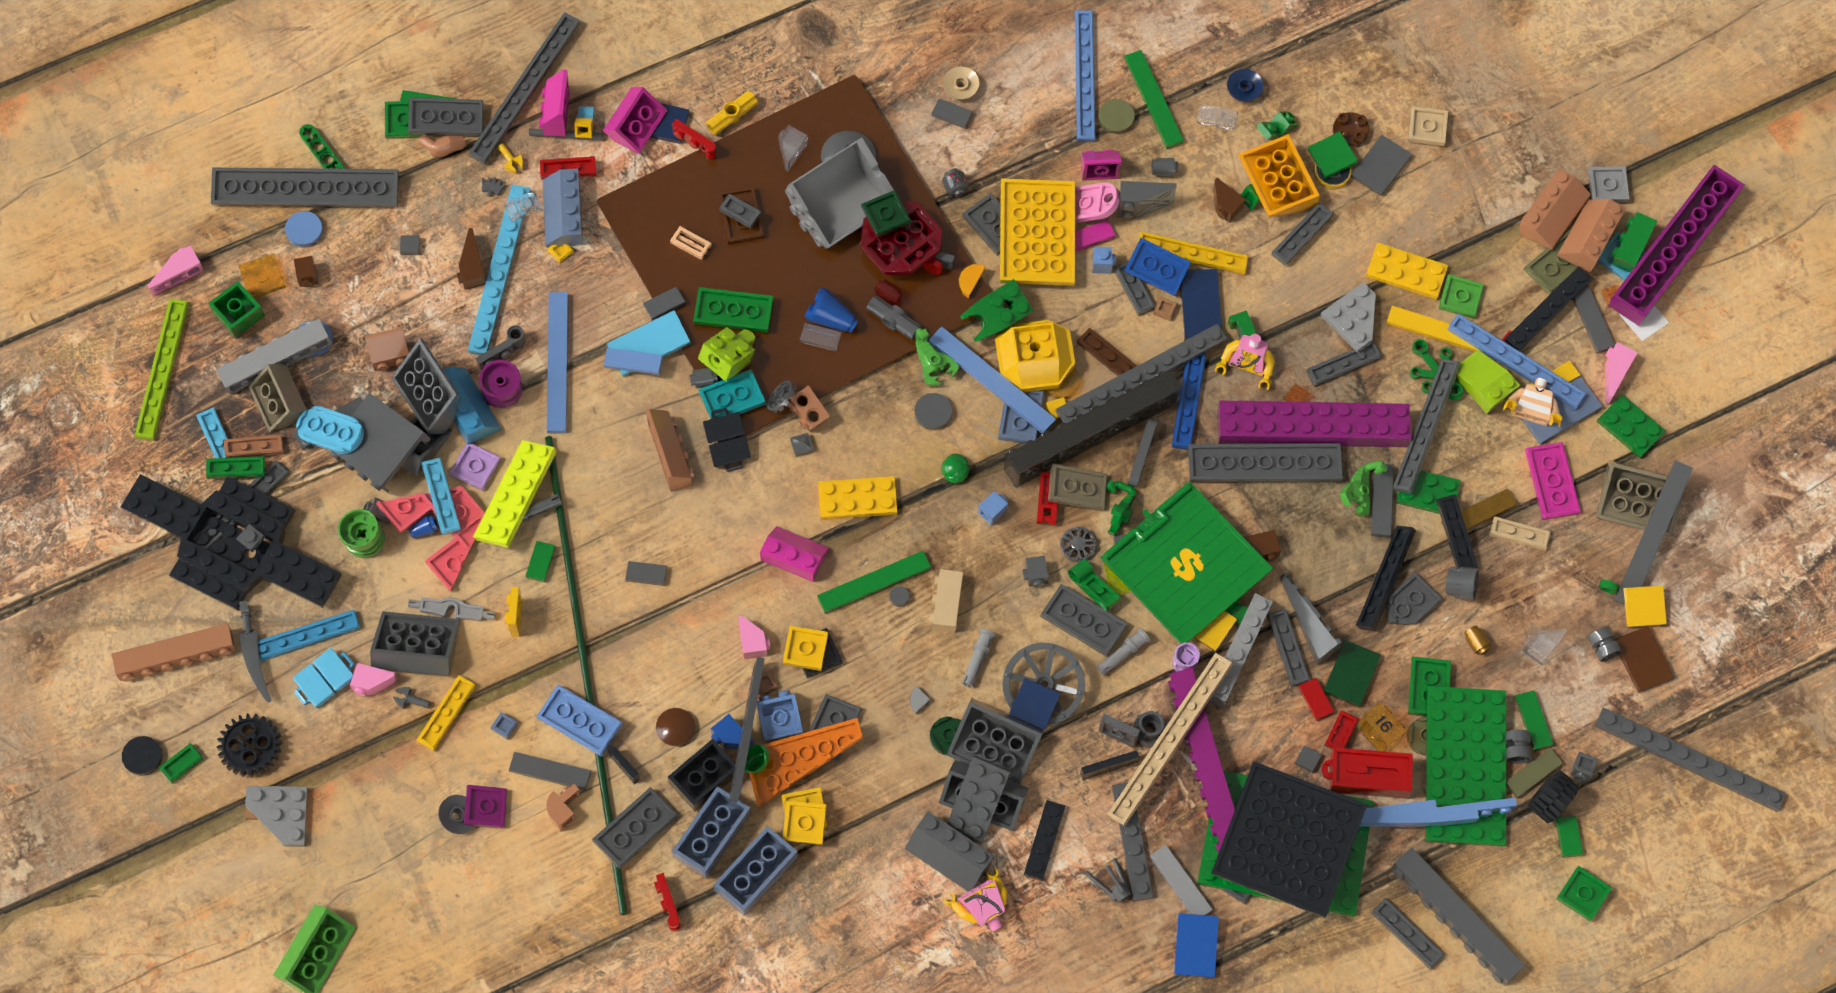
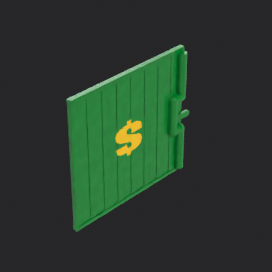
M1190 481L1161 504L1152 514L1146 509L1143 510L1142 513L1146 519L1100 557L1179 644L1190 642L1273 570L1264 558Z

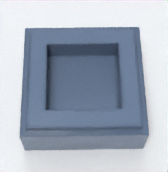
M501 712L490 729L508 740L518 725V721Z

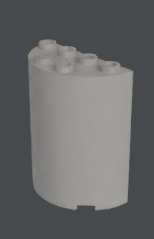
M861 137L788 184L785 193L791 203V212L795 216L797 215L801 221L799 224L802 230L808 231L819 247L829 248L863 226V218L866 215L861 208L862 203L893 191V188L878 168L877 161Z

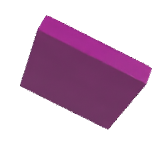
M467 785L464 825L503 829L505 825L507 789Z

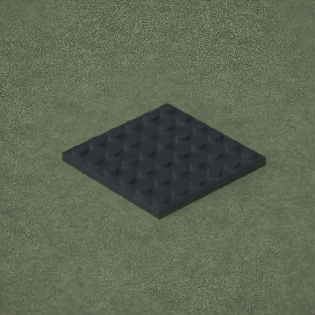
M1253 761L1211 874L1326 918L1368 804Z

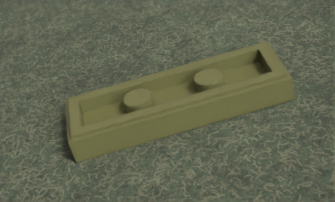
M1549 748L1506 781V786L1516 798H1519L1560 767L1563 762Z

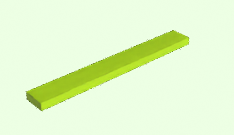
M169 299L134 435L137 439L155 441L189 307L188 301Z

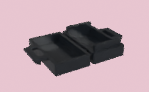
M726 407L711 411V419L705 420L702 423L707 442L712 444L709 445L714 467L724 465L727 472L741 469L742 460L751 458L746 436H743L745 431L740 412L730 414ZM721 412L726 413L725 416L715 418L714 414H718ZM739 462L738 466L728 468L727 464Z

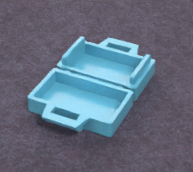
M329 648L313 661L314 666L309 664L293 677V680L299 686L294 693L303 705L312 702L318 708L335 695L334 691L339 692L351 682L353 673L350 670L355 663L346 652L337 655L333 648ZM345 657L350 665L347 667L341 658ZM301 690L308 697L307 700H305L299 693Z

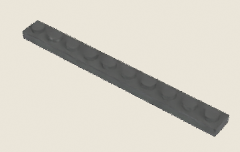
M565 12L563 13L469 151V157L486 164L580 25L579 19Z
M1216 324L1056 409V414L1066 427L1227 342V337L1219 325Z
M1604 707L1594 727L1775 812L1779 811L1786 795L1785 792Z

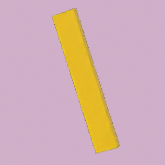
M1142 231L1139 233L1138 241L1140 238H1143L1191 263L1243 275L1246 273L1248 255Z
M1391 306L1386 322L1387 325L1473 352L1479 350L1448 331L1450 323Z

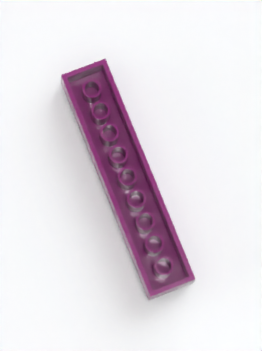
M1713 165L1612 296L1608 306L1640 326L1740 195L1745 184L1716 165Z
M1220 400L1217 409L1218 444L1340 443L1341 446L1408 448L1411 440L1410 404Z

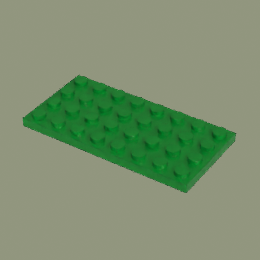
M1427 686L1425 801L1436 800L1437 807L1506 799V690ZM1500 811L1492 812V815L1480 816L1478 814L1479 819L1473 823L1425 826V842L1505 847L1506 814H1500Z

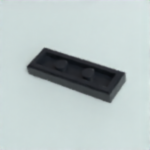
M1135 750L1084 766L1080 772L1082 780L1138 763L1139 753Z

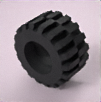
M1558 770L1537 790L1530 800L1528 808L1546 823H1550L1571 803L1579 790V785L1564 772Z

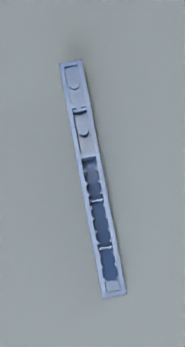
M1516 798L1437 807L1436 800L1372 807L1366 808L1360 826L1425 827L1473 823L1479 819L1478 814L1480 816L1492 815V812L1500 811V814L1511 813L1517 806Z

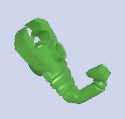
M919 328L916 330L915 340L917 353L923 364L922 373L925 384L929 387L940 386L942 382L936 381L938 376L931 377L930 375L937 374L940 370L943 371L946 366H950L946 374L952 373V379L958 372L959 365L951 357L939 352L935 346L928 342V332L926 329L922 330Z
M1374 461L1358 468L1351 482L1346 484L1340 492V498L1346 507L1352 506L1351 501H1355V503L1360 505L1355 507L1357 513L1354 515L1359 517L1369 515V474L1374 469L1375 474L1386 473L1388 466L1383 461Z

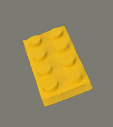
M1377 242L1365 277L1437 300L1448 265Z
M894 476L818 481L821 520L897 515Z

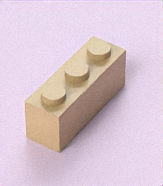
M940 569L939 576L935 575L934 587H937V594L933 593L931 604L935 605L934 612L930 611L929 623H933L932 630L956 632L963 572Z

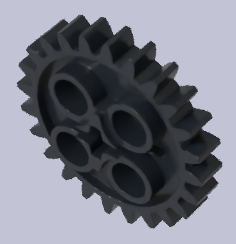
M247 713L246 719L239 715V721L237 722L231 719L233 725L225 724L227 731H220L223 738H217L218 742L222 744L216 746L218 751H222L218 754L219 758H223L222 764L227 765L228 771L233 769L235 775L240 771L242 777L247 772L250 777H253L254 772H257L260 776L261 769L268 772L267 765L269 764L274 767L275 765L272 760H279L276 753L282 752L281 748L278 747L283 742L279 740L281 734L276 732L278 730L277 726H272L273 722L271 720L266 722L265 716H262L259 720V716L256 713L253 718ZM254 729L252 734L245 735L246 730ZM238 734L241 735L249 744H253L256 750L263 753V756H259L250 746H246L244 741L236 736ZM262 741H268L265 747H259ZM234 744H240L238 749L231 750V747ZM248 756H255L253 761L246 762Z

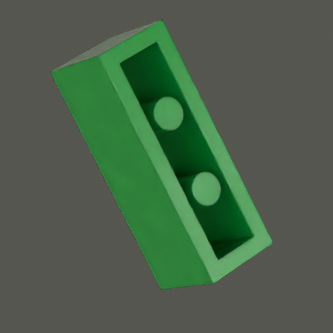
M1636 212L1634 218L1630 216L1625 226L1628 227L1627 232L1623 231L1618 240L1621 242L1620 247L1616 246L1611 255L1614 257L1611 264L1631 273L1647 244L1657 220L1639 212Z

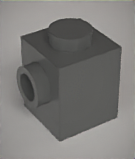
M1045 556L1025 559L1023 577L1024 580H1028V586L1038 588L1048 584L1049 576Z

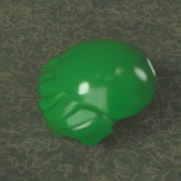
M951 454L942 463V474L950 483H962L970 474L969 463L961 454Z
M760 744L750 746L744 772L757 774L764 771L770 760L769 750Z

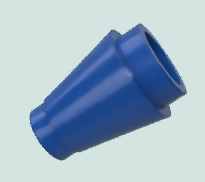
M433 515L424 517L408 528L413 539L434 534L439 529Z

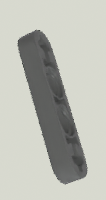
M1149 418L1128 485L1138 486L1158 420Z

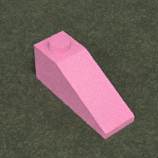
M191 245L180 248L174 253L148 284V288L153 296L204 271Z
M1618 342L1614 348L1610 346L1605 355L1608 358L1605 363V403L1608 405L1637 352Z

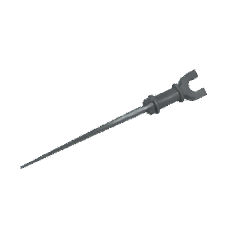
M241 601L239 604L244 626L242 632L244 634H240L239 637L243 657L257 689L267 702H271L260 665L258 632H253L254 629L251 627L250 618L252 615L248 601Z

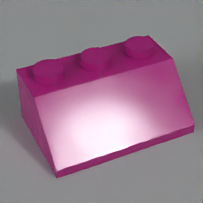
M562 70L547 79L546 87H543L542 97L545 98V101L541 102L543 117L539 118V128L543 129V136H566L570 88L567 70Z
M631 87L603 131L614 142L639 154L666 114L667 109L644 87Z
M776 526L768 535L760 551V559L814 582L829 548Z

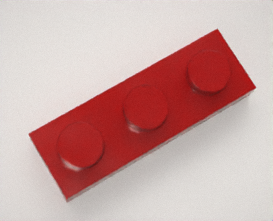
M595 156L540 160L541 180L562 169L578 168L579 177L596 176Z

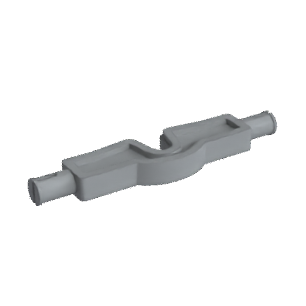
M421 598V601L411 599L408 601V607L418 608L421 613L439 617H446L451 607L455 608V618L460 620L481 622L483 618L495 620L496 612L484 611L482 606L465 604L456 598H444L442 600Z

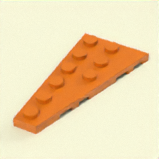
M858 718L764 744L763 746L770 752L767 768L761 773H749L758 808L862 740L863 735Z

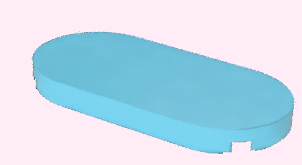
M321 406L311 407L312 409L305 410L299 416L296 424L298 435L307 443L339 454H347L357 449L363 440L364 428L354 417Z

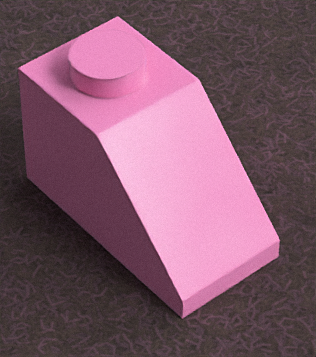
M738 616L744 659L767 656V649H770L769 638H765L764 631L743 616Z
M357 663L350 686L357 695L365 696L367 694L372 696L396 683L397 676L394 672Z

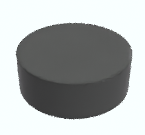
M901 586L893 588L890 592L891 603L897 607L905 606L909 601L908 590Z

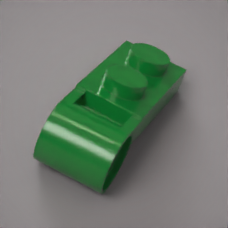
M1082 559L1068 570L1071 580L1106 612L1121 601V596L1094 573L1093 567L1086 559Z

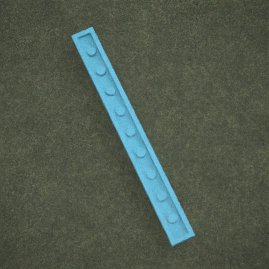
M511 186L468 348L469 354L481 355L489 350L531 191L529 187Z

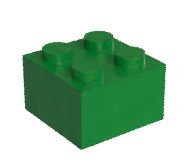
M239 281L208 303L212 313L234 338L265 316L262 307Z

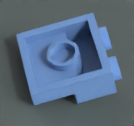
M790 690L778 692V697L771 698L770 695L759 697L756 706L764 741L803 732L794 693L790 694Z

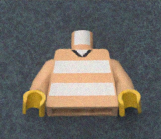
M1537 378L1534 386L1527 384L1525 388L1518 389L1509 397L1503 407V410L1505 408L1511 409L1512 416L1547 426L1549 422L1550 426H1552V423H1557L1558 427H1560L1562 422V416L1560 415L1557 401L1553 397V392L1545 389L1547 380Z

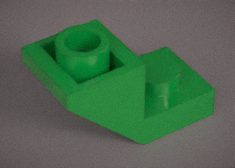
M1279 111L1270 122H1260L1256 127L1266 140H1275L1293 130L1299 124L1291 112Z

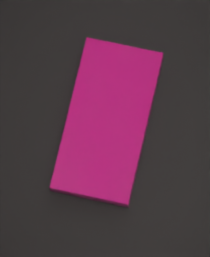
M1563 442L1526 448L1525 454L1542 520L1579 515L1581 510Z

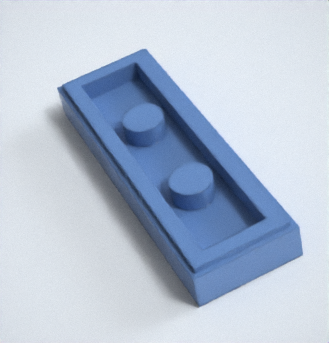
M607 348L603 366L604 368L660 375L663 356Z

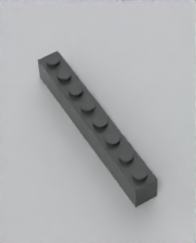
M1412 847L1393 864L1394 875L1400 880L1403 879L1410 892L1417 894L1422 899V904L1435 913L1436 919L1442 924L1445 923L1450 928L1449 931L1456 939L1459 938L1464 943V948L1478 958L1479 964L1485 969L1488 968L1493 973L1492 977L1495 981L1505 986L1525 967L1517 956Z

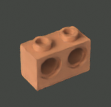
M809 385L788 400L790 402L788 407L794 414L797 413L800 418L799 423L804 429L807 428L808 431H811L830 417ZM799 397L805 398L807 401L806 406H800L797 399ZM809 413L817 415L816 422H811L808 419Z

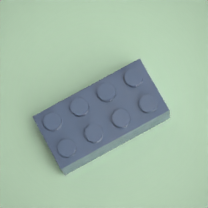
M718 786L672 850L673 858L704 878H707L751 815L749 806L740 800L737 803L730 802V794Z
M767 826L713 884L714 891L745 916L798 858V853Z

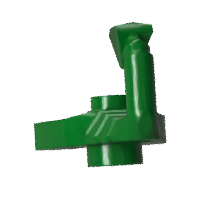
M1109 480L1106 485V491L1115 494L1118 488L1128 493L1120 501L1119 505L1114 504L1110 513L1113 517L1108 534L1115 536L1122 523H1128L1134 509L1130 508L1137 495V491L1134 487L1121 481L1113 482Z

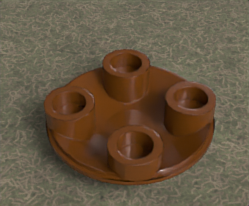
M1354 112L1340 113L1334 121L1333 134L1340 131L1349 146L1361 144L1369 134V124L1366 116Z
M671 708L664 711L656 722L658 737L665 744L671 746H683L692 738L695 732V721L692 715L681 708Z

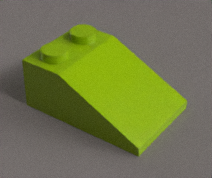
M1479 350L1460 363L1461 366L1456 377L1458 382L1486 414L1515 393L1520 387V384L1509 371Z

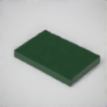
M1344 640L1325 686L1324 693L1360 708L1381 654Z

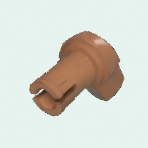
M425 134L420 137L419 145L428 149L432 156L439 158L453 151L464 149L465 139L463 136H445L434 141Z

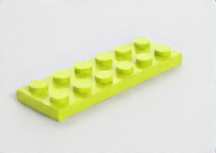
M524 440L521 441L473 536L475 540L509 548L557 452L554 447Z

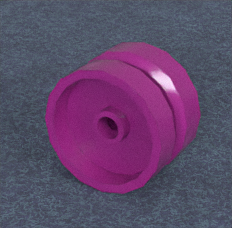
M495 360L485 365L481 370L479 384L483 398L489 405L495 408H507L519 401L523 393V385L519 370L513 363L506 360Z

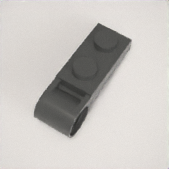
M511 326L507 330L508 339L475 358L480 370L491 361L508 359L514 351L524 346L526 339L524 331L520 326ZM514 335H520L518 339L512 338Z

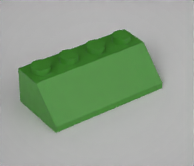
M314 904L273 976L302 993H318L356 927L328 908Z

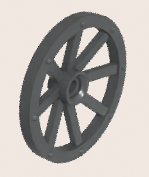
M1035 643L1026 646L1010 659L1005 668L1003 693L1010 708H1012L1016 699H1013L1011 694L1010 679L1023 682L1024 678L1039 685H1041L1042 681L1046 680L1048 682L1046 688L1076 695L1072 704L1065 711L1060 703L1057 702L1055 709L1059 715L1051 717L1048 725L1059 723L1070 717L1077 710L1085 692L1083 669L1077 658L1059 645ZM1037 650H1049L1044 674L1040 672L1029 653ZM1058 652L1066 657L1071 664L1050 676L1054 654ZM1022 657L1026 659L1036 675V679L1012 673L1015 665ZM1075 669L1078 678V689L1054 683Z

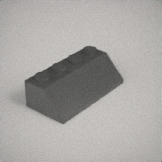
M957 760L953 762L939 804L953 809L970 765ZM1007 780L991 823L1013 831L1029 788Z
M929 811L920 821L905 847V850L967 892L976 887L994 859V855Z

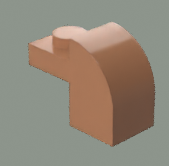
M575 784L571 787H565L560 792V796L553 791L547 799L546 807L549 818L560 832L576 819L574 813L568 807L570 803L581 795L579 788Z

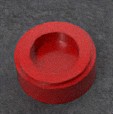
M932 258L923 265L924 269L933 275H939L943 269L942 263L935 258Z

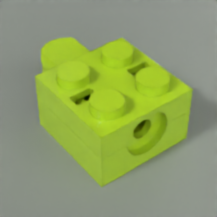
M726 327L703 344L698 359L724 381H728L750 364L755 349L752 347L755 336L746 329L735 334Z

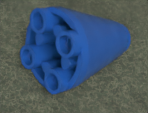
M821 287L814 298L815 305L813 303L810 304L804 317L810 322L851 333L858 322L855 315L827 288L823 289Z

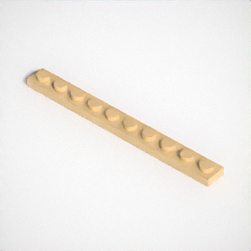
M1217 653L1214 654L1108 812L1109 818L1124 827L1126 826L1233 666L1231 661Z

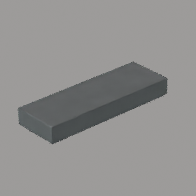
M1128 262L1114 267V272L1137 315L1140 316L1154 310L1155 305L1143 282L1124 272Z

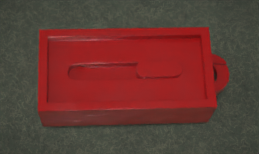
M1334 747L1330 754V759L1325 761L1321 768L1323 777L1330 780L1329 790L1336 793L1409 798L1412 793L1413 754Z

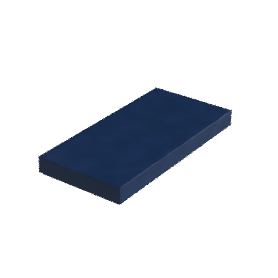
M1217 269L1187 270L1180 284L1184 341L1216 324L1222 330Z

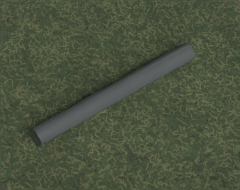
M529 128V136L603 140V133H592V138L575 137V131H566V136H543V129Z

